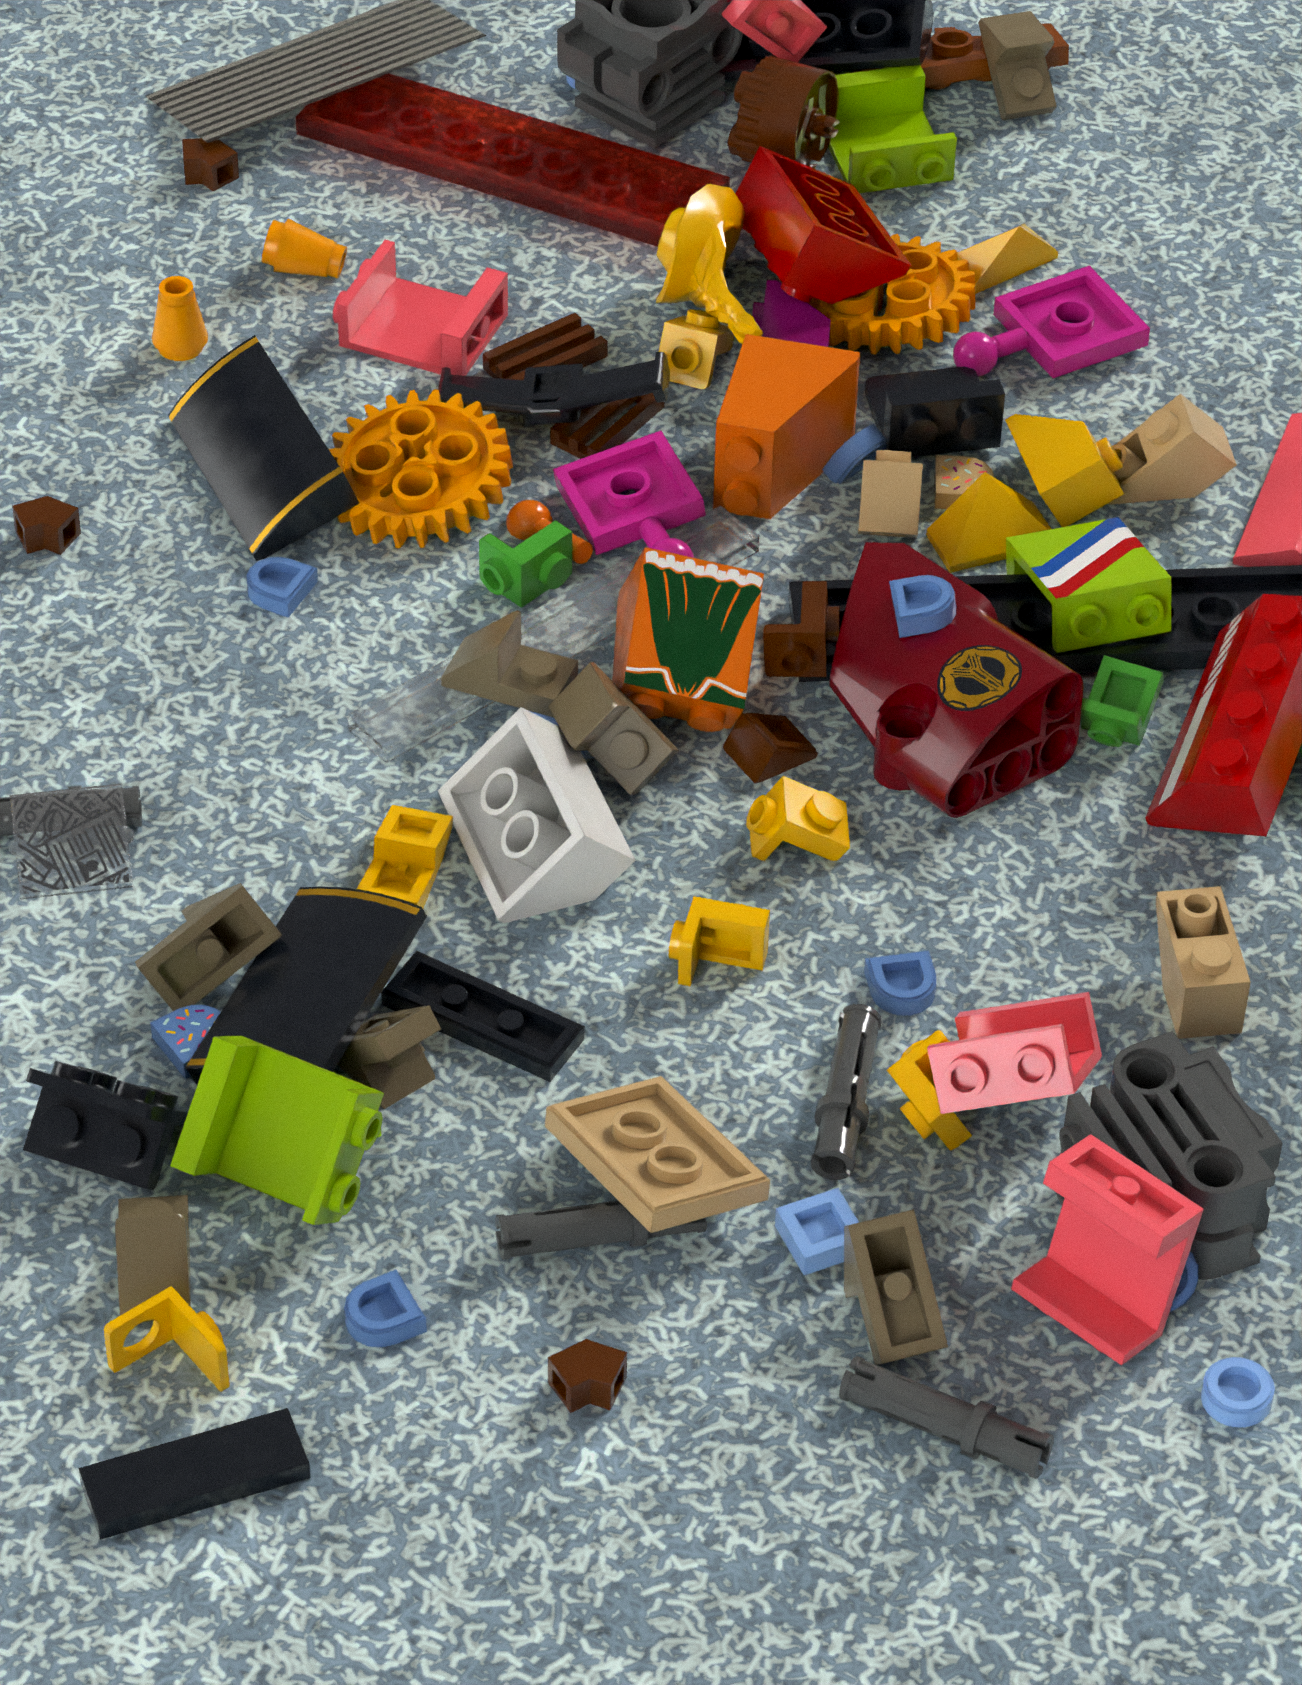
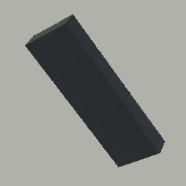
M417 950L381 992L382 1006L393 1011H400L430 1005L441 1027L439 1032L548 1082L552 1081L584 1041L585 1026Z
M288 1408L78 1468L80 1483L100 1540L310 1478V1464Z

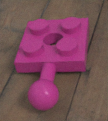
M1089 265L995 297L993 315L1008 331L992 337L977 331L964 334L954 346L953 359L956 367L965 366L973 368L978 377L986 375L994 368L998 358L1026 349L1053 379L1148 346L1150 327ZM1062 320H1068V321H1070V322H1072V323H1067V322H1064V321H1062Z
M661 430L553 469L556 487L588 542L592 545L596 555L643 539L648 548L694 558L691 548L682 540L670 538L666 530L706 516L703 497ZM634 489L636 493L630 495H619V493L625 490Z

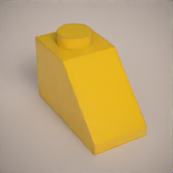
M1014 414L1005 419L1040 496L1061 527L1073 524L1124 495L1114 473L1123 468L1118 455L1107 437L1096 441L1083 421Z

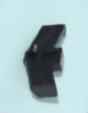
M656 352L655 360L587 375H584L582 364L529 367L525 370L524 380L451 375L450 368L446 367L442 368L438 390L441 402L446 403L452 396L459 393L462 395L464 408L478 401L481 403L482 411L521 415L525 426L558 424L579 420L581 410L645 394L653 393L657 403L667 401L670 373L667 355L664 352Z

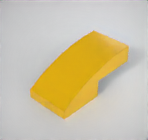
M392 805L374 836L373 860L357 889L402 899L424 909L446 851L453 826V816Z

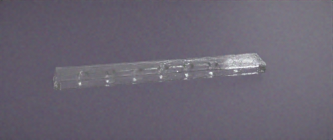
M722 506L706 513V516L698 518L669 534L670 538L684 541L691 548L694 558L728 566H734L759 552L760 536ZM643 549L522 616L521 645L572 658L615 634L619 591ZM453 656L347 714L348 730L380 759L388 763L495 701L441 686V676L452 660Z

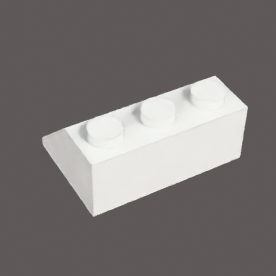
M522 707L438 790L448 815L453 816V825L498 921L502 923L596 900L636 861L581 751H575L569 745L559 726Z

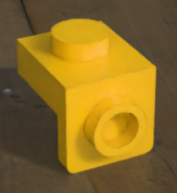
M695 309L687 310L686 316L682 315L664 322L658 352H664L667 355L670 382L698 389L708 388L711 385L716 356L730 351L733 346L734 334L728 326L719 324L718 318L706 313V311Z
M782 776L766 795L756 798L748 812L746 826L750 830L751 856L759 860L765 861L782 841L830 861H838L850 848L846 802L837 799L828 792L818 791L786 776Z
M693 896L686 922L676 920L670 937L668 955L669 959L678 960V984L691 986L699 959L763 971L768 954L770 910Z
M938 1030L925 1040H920L908 1047L900 1060L889 1067L887 1072L909 1098V1101L899 1109L921 1137L925 1140L935 1132L951 1151L959 1147L972 1135L954 1112L940 1113L927 1047L932 1044L950 1041L941 1030Z

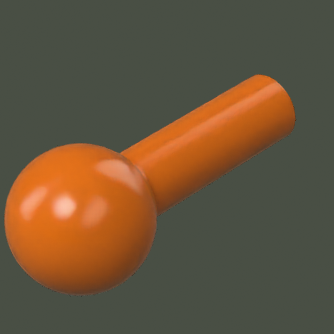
M523 500L510 509L506 519V527L512 536L526 540L552 523L553 518L551 512L543 503L536 500ZM572 533V560L578 564H584L592 555V545Z

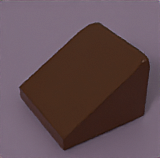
M741 713L723 744L724 751L754 784L763 782L811 761L819 754L816 748L786 716Z

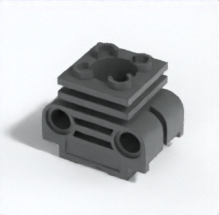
M575 0V18L557 29L558 68L565 75L575 79V89L582 92L575 97V106L656 149L724 102V92L718 90V88L725 84V75L718 71L732 61L738 52L743 36L742 32L733 27L721 15L731 1Z
M1173 1031L1130 1045L1118 1053L1114 1059L1110 1091L1105 1084L1093 1087L1090 1106L1081 1092L1068 1096L1064 1127L1059 1132L1061 1153L1091 1134L1204 1208L1190 1249L1198 1265V1279L1219 1278L1260 1263L1261 1256L1253 1246L1252 1240L1255 1233L1267 1229L1270 1208L1267 1204L1266 1193L1268 1187L1274 1186L1276 1178L1274 1172L1279 1165L1283 1143L1267 1120L1252 1110L1239 1096L1232 1081L1231 1070L1214 1046L1189 1055ZM1056 1193V1194H1057V1197H1058V1199H1059V1201H1060V1203H1061V1205H1062V1204H1063V1201H1064V1197H1062L1061 1195H1059L1058 1193Z

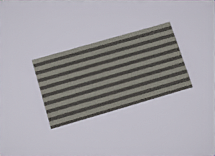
M396 0L146 95V97L209 143L486 35L430 0Z

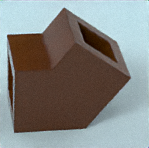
M216 137L206 141L202 138L182 139L185 185L203 184L211 191H215L239 178L238 152Z
M49 496L12 506L15 532L27 554L46 549L61 555L81 534L78 507Z
M585 1339L548 1357V1383L570 1413L588 1404L611 1411L627 1378V1352Z

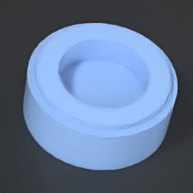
M1241 1357L1225 1358L1212 1364L1206 1371L1203 1379L1201 1401L1206 1412L1216 1421L1231 1427H1250L1263 1421L1269 1414L1275 1386L1269 1372L1260 1364Z

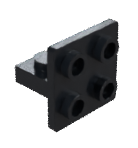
M59 1061L54 1062L52 1072L33 1068L29 1069L26 1081L42 1086L23 1147L24 1151L141 1188L155 1189L175 1125L184 1126L188 1114L187 1112L175 1109L178 1096L147 1086H138L117 1080V1077Z

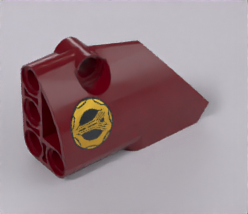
M865 543L846 604L832 663L829 686L874 746V779L888 789L898 791L913 790L949 817L958 818L1062 768L1072 757L1079 739L1084 689L1082 677L999 622L994 607L982 593L907 544ZM932 575L943 578L951 583L955 591L957 605L956 616L952 622L934 632L900 638L889 581Z

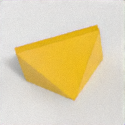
M1025 223L957 252V260H968L969 271H974L975 294L1058 258V251Z
M984 472L927 528L926 536L948 571L952 573L1006 559V537L1050 530L1051 527L1034 502Z

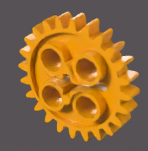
M893 234L891 238L910 262L911 267L905 276L887 282V306L883 316L878 315V311L882 309L883 284L834 304H829L815 297L812 298L811 302L807 303L831 320L829 346L847 341L848 350L850 351L857 350L861 345H869L871 354H877L882 346H890L895 354H899L902 344L909 343L914 348L921 350L923 349V339L928 338L934 342L941 343L943 342V331L958 333L959 322L970 321V310L976 308L975 273L974 271H969V261L957 260V251L955 249L941 253V242L936 241L924 247L921 246L920 236H916L908 243L900 242L898 234Z
M437 389L431 392L427 401H419L415 390H410L407 401L401 404L392 395L386 396L387 408L378 410L374 406L367 404L364 406L367 416L364 421L348 417L346 423L349 433L334 432L332 434L335 448L329 449V451L342 469L359 501L358 505L337 516L340 523L350 521L352 532L356 536L369 529L373 544H378L389 534L393 535L395 548H401L407 537H416L419 547L425 548L428 535L435 533L444 543H447L450 538V528L456 526L467 534L471 532L469 522L471 516L488 520L490 515L487 503L502 504L504 500L501 488L511 486L509 469L513 468V462L505 428H498L497 418L494 413L483 416L482 406L478 401L464 408L462 395L459 393L452 396L446 403L441 402L439 390Z

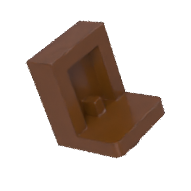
M827 581L802 582L800 624H767L764 626V665L767 676L827 677L828 643H837L840 632V607L828 606Z

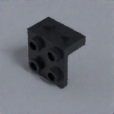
M964 366L872 376L865 381V395L876 427L888 441L885 450L912 453L911 457L1000 447L1005 392L1000 379L979 381L976 371L973 368Z

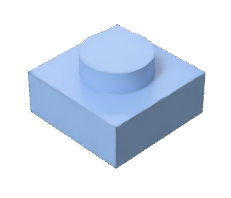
M839 1188L776 1208L775 1227L803 1275L844 1262V1226L859 1223Z

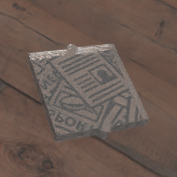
M122 783L9 795L14 840L9 843L8 848L9 852L16 856L21 900L133 888L128 843L134 840V832L126 826Z

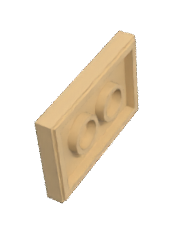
M662 1076L546 1107L545 1127L650 1233L768 1200L770 1179Z

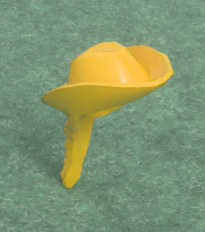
M707 184L690 197L686 208L674 210L664 224L656 256L667 271L663 288L656 297V303L672 304L692 301L696 307L705 308L706 313L718 318V322L728 325V328L732 331L738 342L743 344L746 334L762 336L763 332L753 316L746 312L740 302L730 293L723 272L726 261L734 251L739 239L745 210L732 188Z

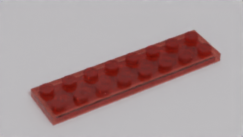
M349 61L344 63L339 69L354 63ZM359 65L352 69L333 75L330 78V80L346 75L353 71L359 70L366 66ZM372 68L365 72L359 73L357 75L351 76L349 78L338 81L331 85L325 86L321 88L319 92L325 91L332 87L338 86L345 82L351 81L358 77L377 71V69ZM386 72L315 98L296 116L297 135L657 247L664 224L670 214L678 208H686L693 194L707 184L730 187V177Z

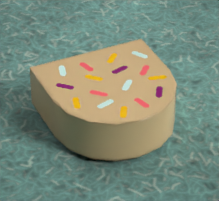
M936 455L934 468L935 509H948L984 472L994 477L992 469L985 462L974 457Z

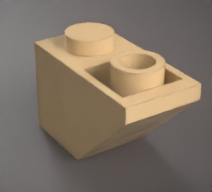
M1180 393L1164 407L1151 414L1145 422L1121 441L1112 445L1123 465V468L1114 473L1124 495L1108 504L1195 498L1237 465L1224 428Z
M877 450L875 460H863L858 534L917 538L923 464L911 463L912 453Z
M1221 886L1157 892L1156 912L1162 986L1177 1038L1242 1033L1251 981Z

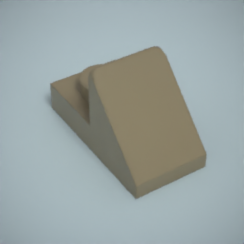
M1031 11L981 18L978 24L1001 119L1008 120L1052 113L1057 105L1045 56L1054 45L1052 35Z
M517 610L465 637L441 676V686L514 707H522L528 711L554 718L548 706L578 675V660L521 645V611Z
M590 662L548 706L569 745L575 751L587 750L630 795L637 794L679 751L594 662Z
M239 883L184 908L181 912L186 922L135 961V964L168 1006L175 1011L182 1007L195 1005L279 939L282 934L244 886Z
M430 1005L374 1015L362 1023L337 1065L353 1081L383 1092L384 1095L380 1107L386 1109L435 1079V1074L424 1054L425 1049L421 1041L441 1030V1027Z
M188 1195L118 1199L115 1237L120 1315L170 1286L191 1307Z
M914 1209L844 1226V1293L846 1298L858 1296L874 1364H884L947 1348L948 1344Z

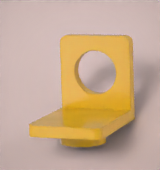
M172 1286L118 1316L104 1326L107 1363L114 1373L173 1339L220 1392L230 1387L227 1349L218 1326L206 1312L200 1311L196 1313ZM153 1320L150 1331L141 1341L132 1346L123 1347L127 1335L134 1327L144 1321Z

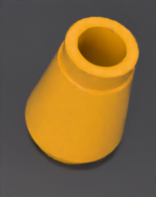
M289 218L285 223L273 220L266 236L262 263L273 266V271L278 273L330 276L338 279L344 267L347 246L337 244V242Z
M171 276L162 280L159 284L152 343L159 350L160 354L169 360L186 361L193 359L202 352L203 347L206 345L208 332L193 290V283L186 277Z

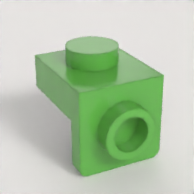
M556 520L514 548L491 533L479 540L480 580L490 592L496 595L502 594L521 608L547 590L559 588L572 574V531Z
M1104 655L1088 698L1082 699L1081 729L1088 730L1087 734L1090 738L1107 746L1120 747L1124 741L1140 746L1164 682L1163 672Z

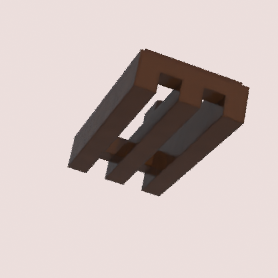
M574 312L483 353V369L492 378L524 380L525 370L529 367L582 364L584 368L608 357V341L602 336L595 338V330L589 324L581 327V317Z
M653 393L583 409L581 410L579 420L571 423H558L550 428V444L580 459L623 444L665 407V401L657 403ZM634 402L637 403L626 414H624L619 420L616 421V417H618L623 411H625L631 404H633ZM600 431H601V432H604V433H602L596 440H594L589 446H586V445H585V444L588 443L594 436H596Z

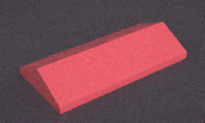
M1302 413L1291 414L1233 557V564L1243 567L1302 565Z

